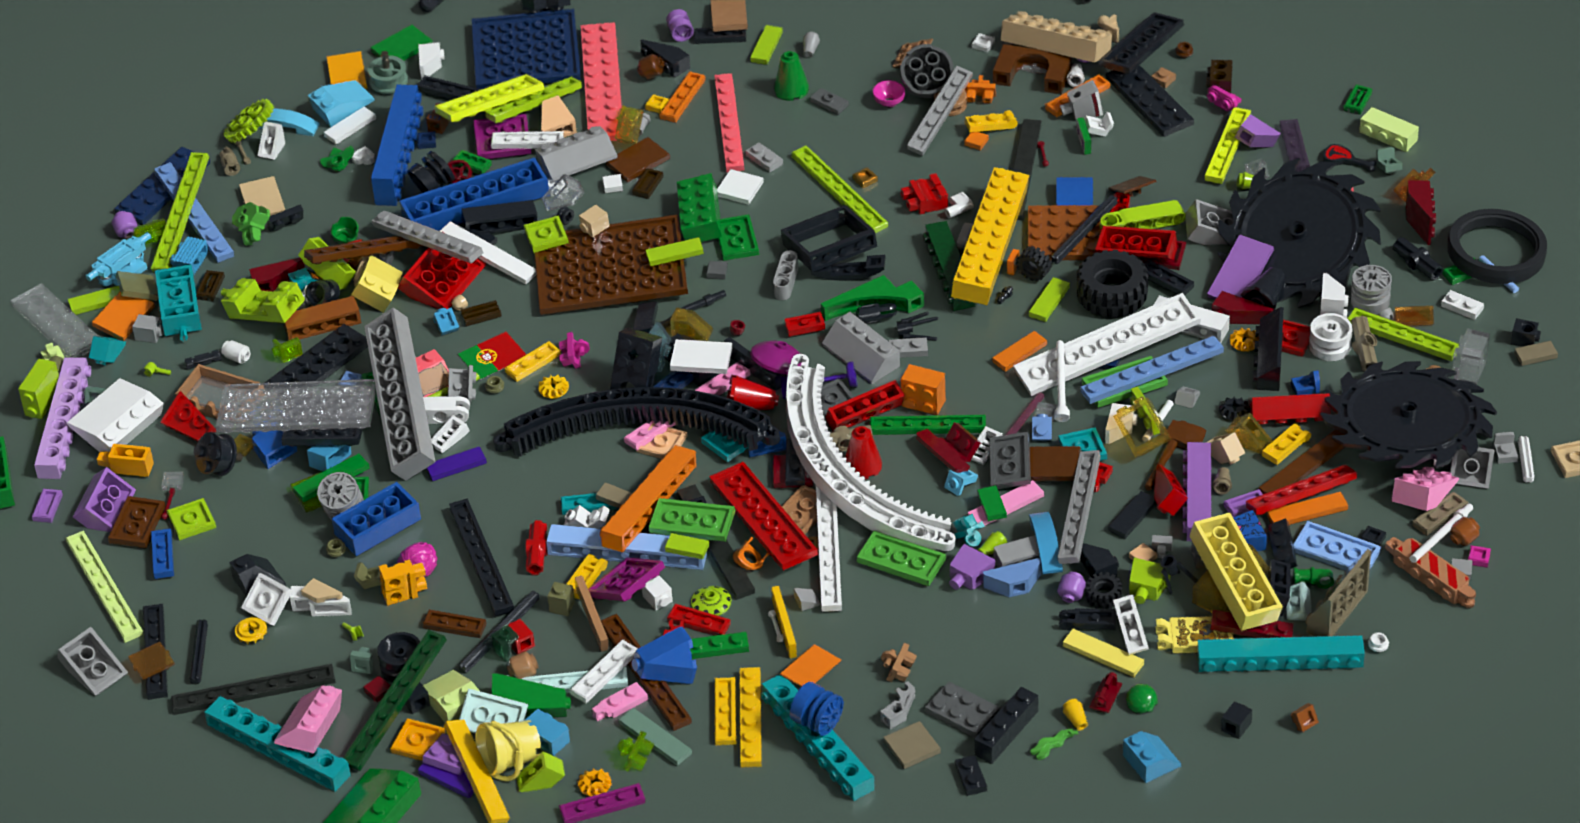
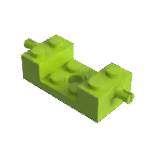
M241 278L233 288H223L221 290V296H225L221 303L231 319L285 323L305 301L297 282L283 281L274 292L261 291L255 279Z

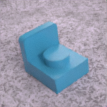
M441 308L434 313L433 321L437 323L441 336L459 330V325L452 308Z

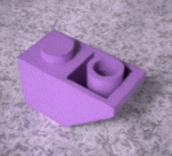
M1250 114L1240 126L1235 138L1249 147H1273L1281 133Z

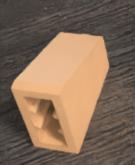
M556 96L542 101L541 131H563L564 137L577 133L576 122L561 98Z

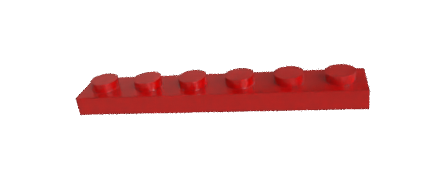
M1345 464L1246 501V508L1250 511L1253 510L1256 515H1263L1267 511L1279 509L1284 505L1298 502L1300 499L1314 496L1316 493L1330 490L1335 486L1347 484L1349 481L1357 479V473Z

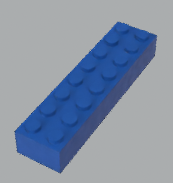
M396 85L371 177L375 205L397 206L398 199L402 197L401 188L405 185L404 176L408 174L407 170L408 163L411 162V151H414L417 128H420V116H423V106H420L421 93L418 92L417 85Z
M534 157L400 200L401 214L403 218L440 231L449 222L456 225L461 224V208L535 200L548 196V179Z

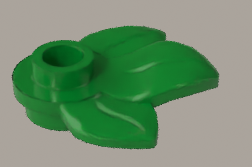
M349 146L344 151L333 148L329 157L320 159L323 167L332 168L334 171H341L348 165V160L353 157L354 148Z

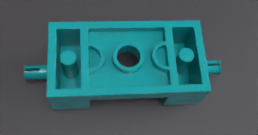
M192 264L155 271L165 336L180 334L181 341H184L183 336L185 341L188 340L187 332L202 330Z

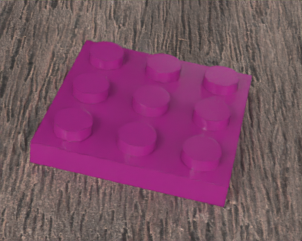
M526 114L509 117L501 123H495L489 119L474 120L478 156L491 159L531 154V148L492 149L491 147L493 132H529Z
M626 558L588 588L591 598L627 601L632 597L633 593L644 588L649 580L659 576V572L665 568V565L660 560Z

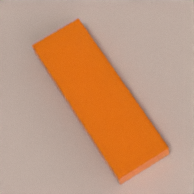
M1033 331L992 358L993 363L1006 372L1014 367L1013 365L1022 362L1045 347L1047 340Z

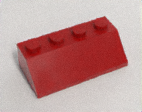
M1103 226L1095 252L1102 253L1103 250H1118V252L1125 251L1129 255L1133 254L1136 257L1174 260L1177 250L1176 231Z
M1330 393L1250 397L1248 402L1251 421H1256V424H1268V420H1276V423H1287V419H1295V422H1307V418H1314V421H1323L1320 413L1331 415V408L1325 403V397H1329Z

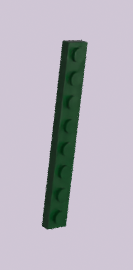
M431 630L426 632L343 757L348 762L350 768L358 771L362 770L446 643L447 639L444 635Z

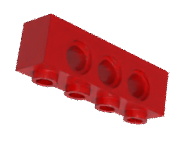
M894 380L828 408L826 420L832 431L839 426L850 428L870 419V417L878 416L901 406L905 395L897 381Z

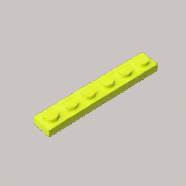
M1233 108L1206 171L1205 181L1223 184L1240 143V140L1236 139L1235 136L1240 126L1251 114V110Z

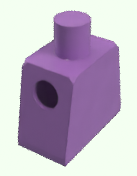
M964 544L950 564V586L955 590H958L962 585L974 590L983 583V571L995 569V559Z

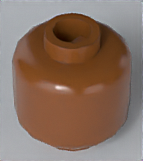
M1462 517L1451 526L1450 538L1456 545L1468 546L1479 537L1480 526L1472 517Z

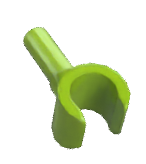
M153 362L147 363L144 367V375L151 377L154 372L171 375V370L161 369Z
M345 622L342 623V627L350 632L353 641H356L359 636L364 637L361 626L352 627Z

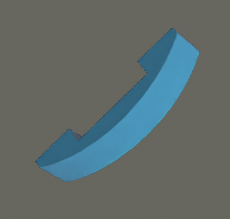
M1049 512L1029 514L1031 528L1034 531L1039 558L1041 559L1042 573L1063 572L1062 564H1059L1058 561L1059 545Z

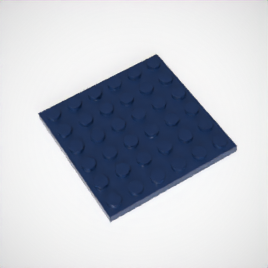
M574 9L472 19L476 88L485 89L525 74L543 83H556L569 77L581 80Z

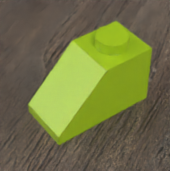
M542 752L517 777L519 791L528 792L552 788L565 776L562 760Z

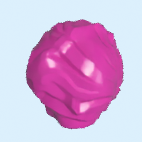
M418 542L408 546L400 553V557L397 560V563H404L405 560L410 559L412 565L422 562L426 573L424 578L431 575L437 566L436 551L432 545L426 542Z

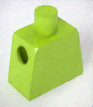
M1134 557L1129 594H1133L1136 603L1144 604L1146 599L1158 600L1166 588L1164 577L1161 574L1163 568L1159 563Z

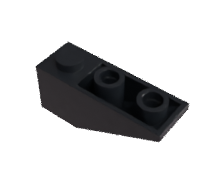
M643 39L640 40L641 54L644 57L655 54L658 58L661 57L664 62L663 70L675 78L690 69V56L679 47Z

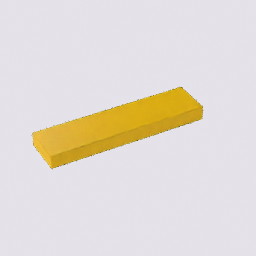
M774 586L771 588L772 602L781 633L783 634L787 653L790 659L796 658V642L779 586Z
M735 677L715 678V745H736Z

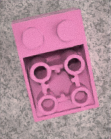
M1423 467V469L1414 470L1410 474H1403V476L1395 478L1392 502L1428 511L1440 504L1458 482L1459 477L1452 476L1450 472H1436L1431 467Z

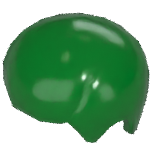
M340 217L338 222L332 225V239L340 245L355 241L359 231L357 221L351 217Z
M1137 684L1132 686L1127 692L1126 702L1128 708L1134 713L1152 712L1154 706L1158 705V697L1155 690L1148 684Z

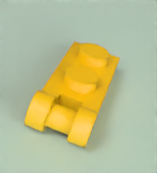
M1010 110L1005 111L1003 114L992 113L989 115L965 117V125L969 132L1013 129L1018 125L1014 114Z
M1293 424L1262 450V457L1278 465L1301 444L1308 442L1311 438V433L1307 430L1303 431L1299 425Z
M592 554L586 556L567 582V585L573 586L576 599L580 600L575 588V577L582 575L587 588H590L600 573L607 568L608 560L603 558L597 559Z

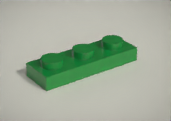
M747 632L693 638V648H690L692 659L749 652Z

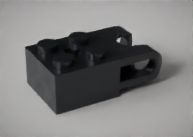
M629 327L620 331L610 390L626 388L627 382L633 384L635 388L653 387L663 337Z

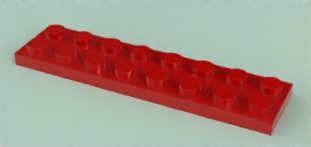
M744 461L709 476L710 483L729 506L735 507V513L783 571L818 555L817 548Z

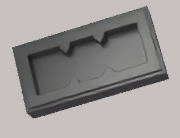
M822 88L810 97V102L837 115L849 106L848 100Z

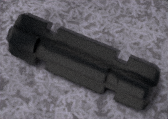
M214 350L210 354L207 352L196 355L194 358L184 359L187 369L195 368L194 366L198 364L206 365L212 363L213 360L214 362L220 361L222 359L219 350Z

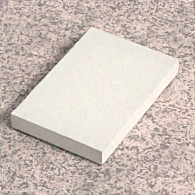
M676 339L670 371L727 374L732 343Z

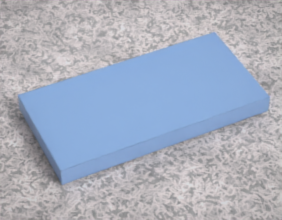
M1310 521L1306 522L1293 543L1295 553L1345 571L1367 549L1371 550V569L1381 552V546Z

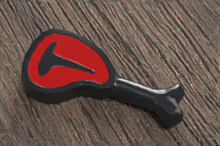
M1339 144L1329 145L1323 154V162H1335L1336 166L1341 164L1357 165L1366 168L1369 172L1375 171V165H1377L1376 160L1366 161L1356 158L1348 148Z

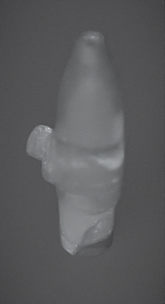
M1033 63V66H1022V71L1035 74H1046L1048 70L1036 67L1037 63Z

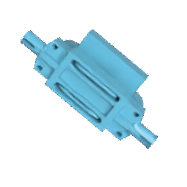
M146 232L141 237L132 236L128 240L123 239L97 258V262L91 265L92 271L85 275L87 280L91 281L97 277L99 283L103 286L111 284L119 286L116 279L117 271L141 274L147 270V264L143 262V251L146 250L144 243L151 239V235Z

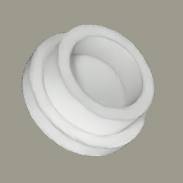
M1374 633L1368 640V646L1375 652H1383L1388 648L1389 641L1384 634Z

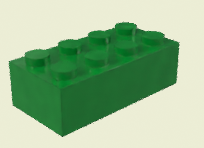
M712 173L677 181L680 223L684 239L690 240L699 237L700 241L703 242L722 237L718 192Z

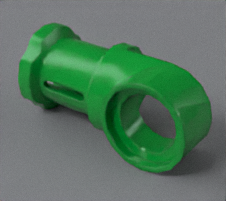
M1310 567V569L1293 568L1294 585L1304 582L1317 585L1323 589L1334 585L1333 572L1329 569H1315L1314 567ZM1322 577H1329V578H1330L1329 580H1326V581H1321V580H1320Z

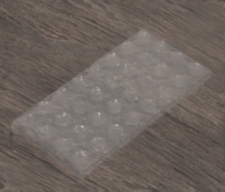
M374 379L226 384L224 385L217 417L216 433H248L251 431L268 432L277 430L305 431L308 429L326 430L332 428L362 429L370 427L376 395Z

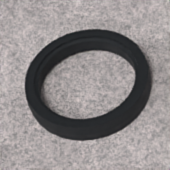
M1481 209L1464 214L1454 222L1448 236L1447 249L1451 261L1465 274L1484 282L1508 284L1527 280L1540 271L1547 255V239L1541 228L1523 215L1502 209ZM1484 226L1503 227L1516 231L1526 237L1532 244L1535 253L1529 260L1518 265L1495 266L1480 262L1468 255L1462 248L1460 239L1466 232L1474 228Z

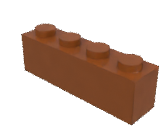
M350 296L297 310L283 324L289 342L334 331L343 324L347 326L361 324V317L355 297Z

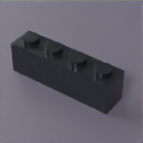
M533 200L461 208L463 229L474 235L524 229L523 225L537 221V211Z
M1020 687L974 739L975 756L993 764L1037 714L1038 695Z

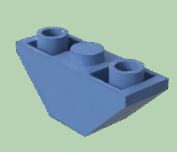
M1032 559L983 571V586L985 589L1007 597L1029 593L1041 575V559Z

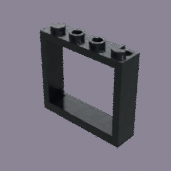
M846 205L781 229L783 246L789 251L797 253L798 259L812 272L878 247L875 231ZM842 225H847L856 233L853 236L809 252L799 243Z

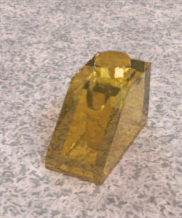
M625 108L617 124L615 133L617 141L633 145L638 142L644 110Z
M676 308L670 319L672 336L678 333L692 337L696 341H708L713 332V328L695 311Z
M1251 413L1235 418L1226 430L1228 434L1236 433L1242 447L1261 455L1262 450L1273 442Z

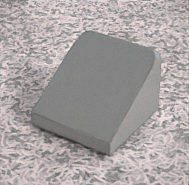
M1184 386L1177 390L1175 404L1193 408L1200 395V391Z
M794 588V598L801 611L820 605L812 589Z

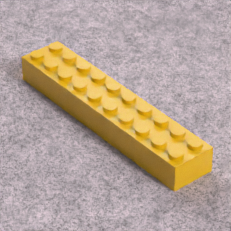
M993 168L953 280L951 297L988 305L1027 192L1029 175L1003 168Z

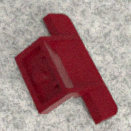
M956 422L953 423L945 438L936 437L928 429L919 431L916 434V439L955 473L969 470L971 466L966 462L971 461L981 444L978 439Z

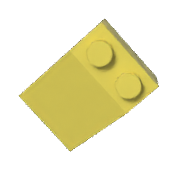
M371 255L351 295L384 313L394 297L403 272Z

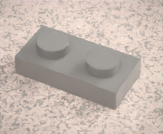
M757 143L746 150V156L768 172H772L783 165V159L761 143Z
M927 338L889 340L892 345L900 350V358L928 356Z

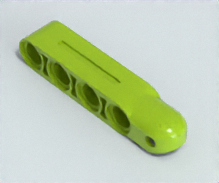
M1177 200L1106 213L1102 216L1099 225L1101 230L1103 226L1155 229L1181 224L1185 221L1186 214Z

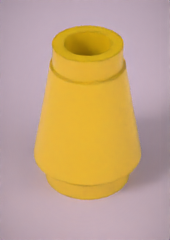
M1077 699L1065 702L1063 705L1065 716L1078 731L1085 729L1088 723L1082 703L1078 702Z

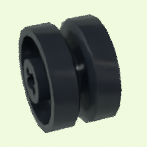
M395 632L381 640L378 645V659L381 673L386 680L392 683L395 681L420 643L418 637L407 632Z

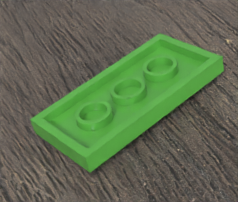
M1148 356L1083 377L1082 384L1084 386L1153 358ZM1164 375L1138 385L1142 393H1146L1167 386L1168 380ZM1131 389L1094 403L1099 408L1132 397Z
M659 498L649 525V533L671 535L673 533L698 539L726 542L735 514V507Z
M873 531L857 556V563L926 586H930L946 560V554L877 531Z

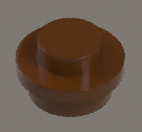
M1181 42L1176 47L1175 52L1178 56L1187 58L1193 54V48L1190 43Z

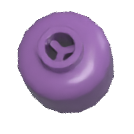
M120 211L112 219V226L116 235L120 238H131L138 230L137 222L130 212Z
M1068 572V574H1064L1061 577L1057 592L1062 597V600L1067 603L1079 601L1082 599L1086 582L1081 574Z

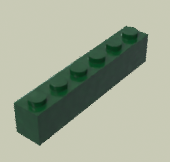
M947 221L926 224L923 240L924 243H928V253L933 256L934 268L937 267L938 279H942L943 292H947L948 304L952 305L954 311L976 307L974 302L951 297L953 280L961 261V256Z

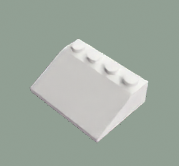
M119 378L70 419L67 425L97 451L110 452L113 444L127 445L162 414L164 403L150 391Z

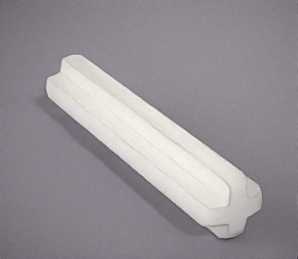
M1520 436L1518 438L1523 481L1525 483H1532L1534 481V471L1529 438L1527 436Z

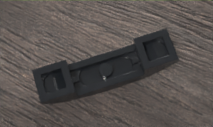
M886 255L867 256V261L832 264L817 271H811V274L819 278L836 281L867 278L885 269Z

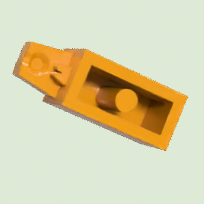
M113 444L110 452H100L97 457L98 465L109 467L115 474L149 477L154 464L151 448L143 446Z

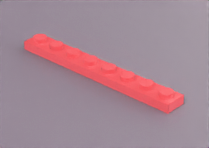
M732 74L715 75L726 173L730 169L744 171Z

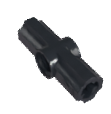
M1402 237L1398 238L1393 244L1392 250L1405 259L1410 269H1419L1433 280L1438 279L1443 272V267L1430 258L1429 252L1424 247L1417 248Z

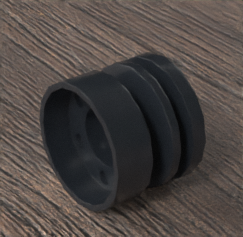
M433 151L427 153V157L421 158L424 167L416 163L407 170L409 177L422 193L440 188L439 184L447 186L449 185L448 182L451 183L455 180V176L448 164Z

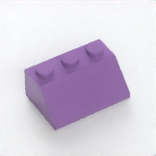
M105 467L93 476L73 518L88 529L111 532L127 496L133 497L136 489Z

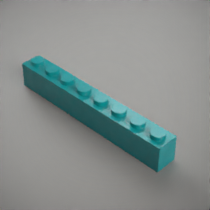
M1362 635L1198 640L1197 645L1199 672L1364 668L1365 652Z

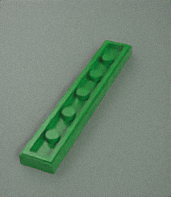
M986 415L870 417L873 435L917 434V432L925 429L930 430L933 434H948L954 422L959 423L970 433H981L986 426Z

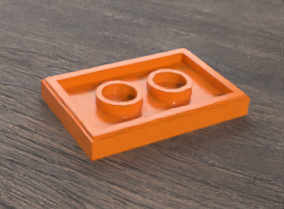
M120 291L92 321V326L119 340L125 341L133 332L132 327L138 315H148L155 307V303L148 299L124 297Z

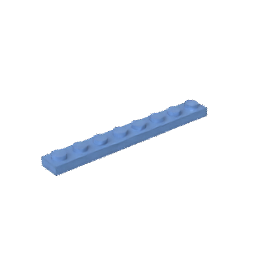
M170 162L154 168V171L172 199L175 200L182 178ZM195 198L188 218L189 223L202 240L205 239L207 241L208 250L217 263L234 257V251Z
M1211 336L1081 386V393L1092 404L1224 353V347L1215 336Z

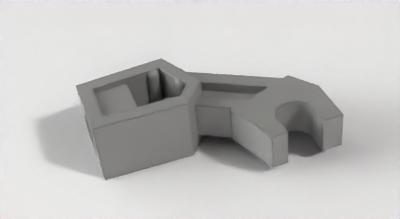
M909 682L905 683L906 691H902L899 687L896 689L899 701L892 702L880 711L881 721L890 729L906 721L912 702L915 699V687Z

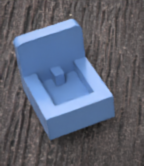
M1038 414L1036 417H1032V441H1052V417H1048L1046 414Z

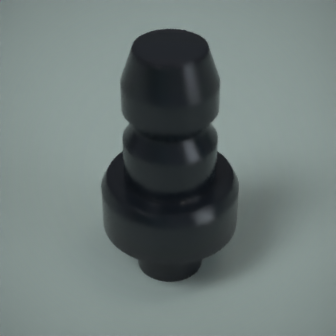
M1009 286L1002 289L1001 296L997 298L999 304H1002L1005 299L1013 295V287Z

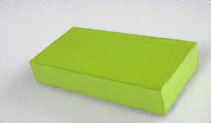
M671 533L665 546V552L703 559L709 547V541Z

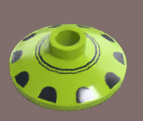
M706 586L697 590L692 596V608L719 616L730 608L731 596L724 588Z

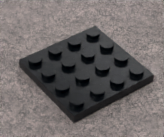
M369 396L293 397L281 439L282 446L359 445L369 407Z

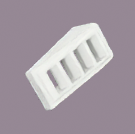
M453 415L431 438L433 448L441 453L445 452L470 431L467 424ZM440 441L443 443V445L440 446L439 444H437V442Z
M985 426L977 439L981 442L978 449L981 448L986 452L984 453L977 449L976 453L983 457L979 458L974 455L971 460L984 465L990 458V441L987 439L1003 436L1002 433Z

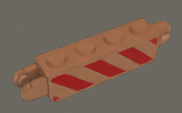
M1392 537L1386 542L1385 549L1394 556L1393 563L1399 568L1411 574L1413 578L1421 581L1429 589H1432L1453 605L1458 602L1466 608L1475 606L1474 598L1476 597V592L1469 586V576L1431 550L1425 553L1416 563L1411 562L1410 556L1422 546L1414 538H1408L1403 542Z

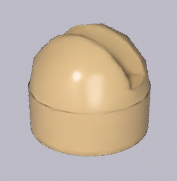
M459 294L452 300V307L460 311L468 307V302Z

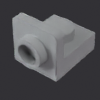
M1514 432L1494 434L1493 449H1495L1498 464L1518 461L1514 445Z

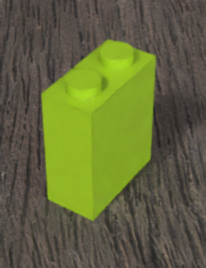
M39 358L18 388L25 416L43 419L51 407L59 378L56 362Z

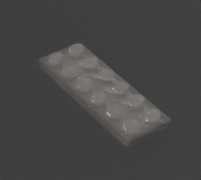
M42 283L11 300L12 306L54 346L58 345L67 358H79L90 352L93 336L98 335Z

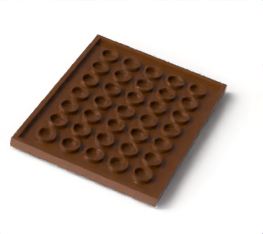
M678 215L609 224L608 228L594 237L584 233L581 228L565 230L569 243L535 252L541 315L688 294L684 259L650 266L646 255L647 249L681 242Z

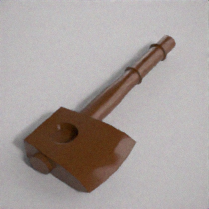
M1172 420L1164 434V442L1167 445L1158 463L1155 464V468L1147 479L1144 488L1148 491L1153 488L1156 466L1158 464L1165 466L1176 447L1187 450V442L1202 443L1207 430L1183 420Z

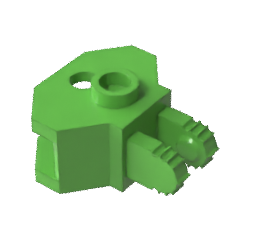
M252 202L237 208L232 216V224L238 227V231L242 232V240L246 246L252 245L253 241H260L261 231L264 230V226L270 218V210L264 206H257Z

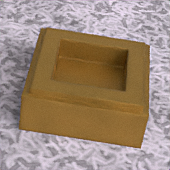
M866 167L854 173L853 180L862 188L878 182V176Z

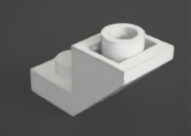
M579 505L566 513L564 526L599 529L606 524L609 509L602 506L590 513Z

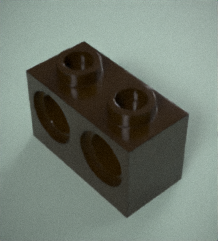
M1211 60V67L1207 66L1206 88L1215 85L1231 94L1232 60Z

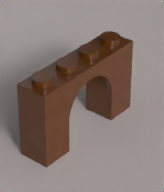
M1003 44L993 69V84L1010 87L1015 74L1019 70L1026 67H1037L1047 72L1044 78V92L1062 95L1067 82V75L1072 67V57L1039 49Z

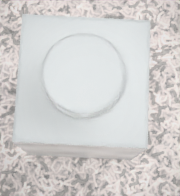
M660 576L649 580L646 586L642 588L643 597L655 610L673 602L671 587Z

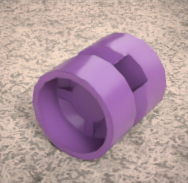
M676 9L667 15L666 22L674 40L683 42L692 37L694 30L686 11Z

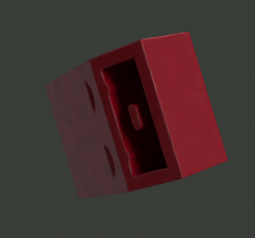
M1408 180L1405 205L1406 220L1425 243L1431 245V238L1435 237V227L1432 225L1436 224V213H1433L1435 211V200H1432L1434 199V188L1430 187V180Z

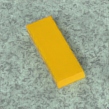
M548 341L505 367V373L518 382L559 357L561 350Z

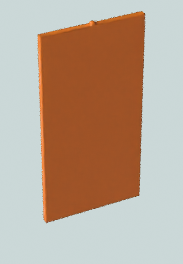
M814 644L782 671L780 675L802 687L807 682L816 683L840 663L841 659Z

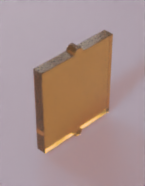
M161 642L128 656L134 671H137L143 680L175 665L169 650H166Z

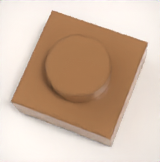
M1163 67L1151 76L1163 88H1167L1176 80V74Z

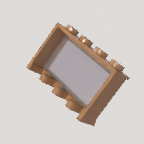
M200 364L197 365L175 393L177 396L181 391L203 415L244 427L246 420L263 398H266L264 384Z

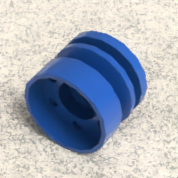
M807 682L799 689L793 699L790 708V718L801 726H808L811 731L825 736L833 730L840 719L844 706L843 698L831 691H826L822 686L814 682Z

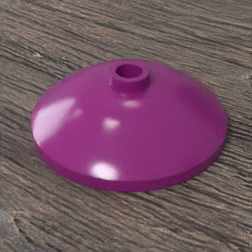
M776 340L759 342L752 347L750 352L751 358L761 367L772 372L787 375L793 356L801 354L786 342Z

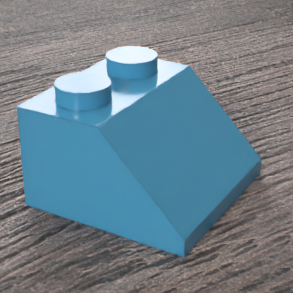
M1140 731L1123 739V756L1145 783L1181 767L1179 760L1156 735Z

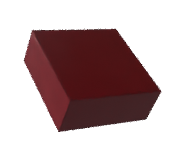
M380 676L363 686L364 692L376 702L382 700L391 687Z

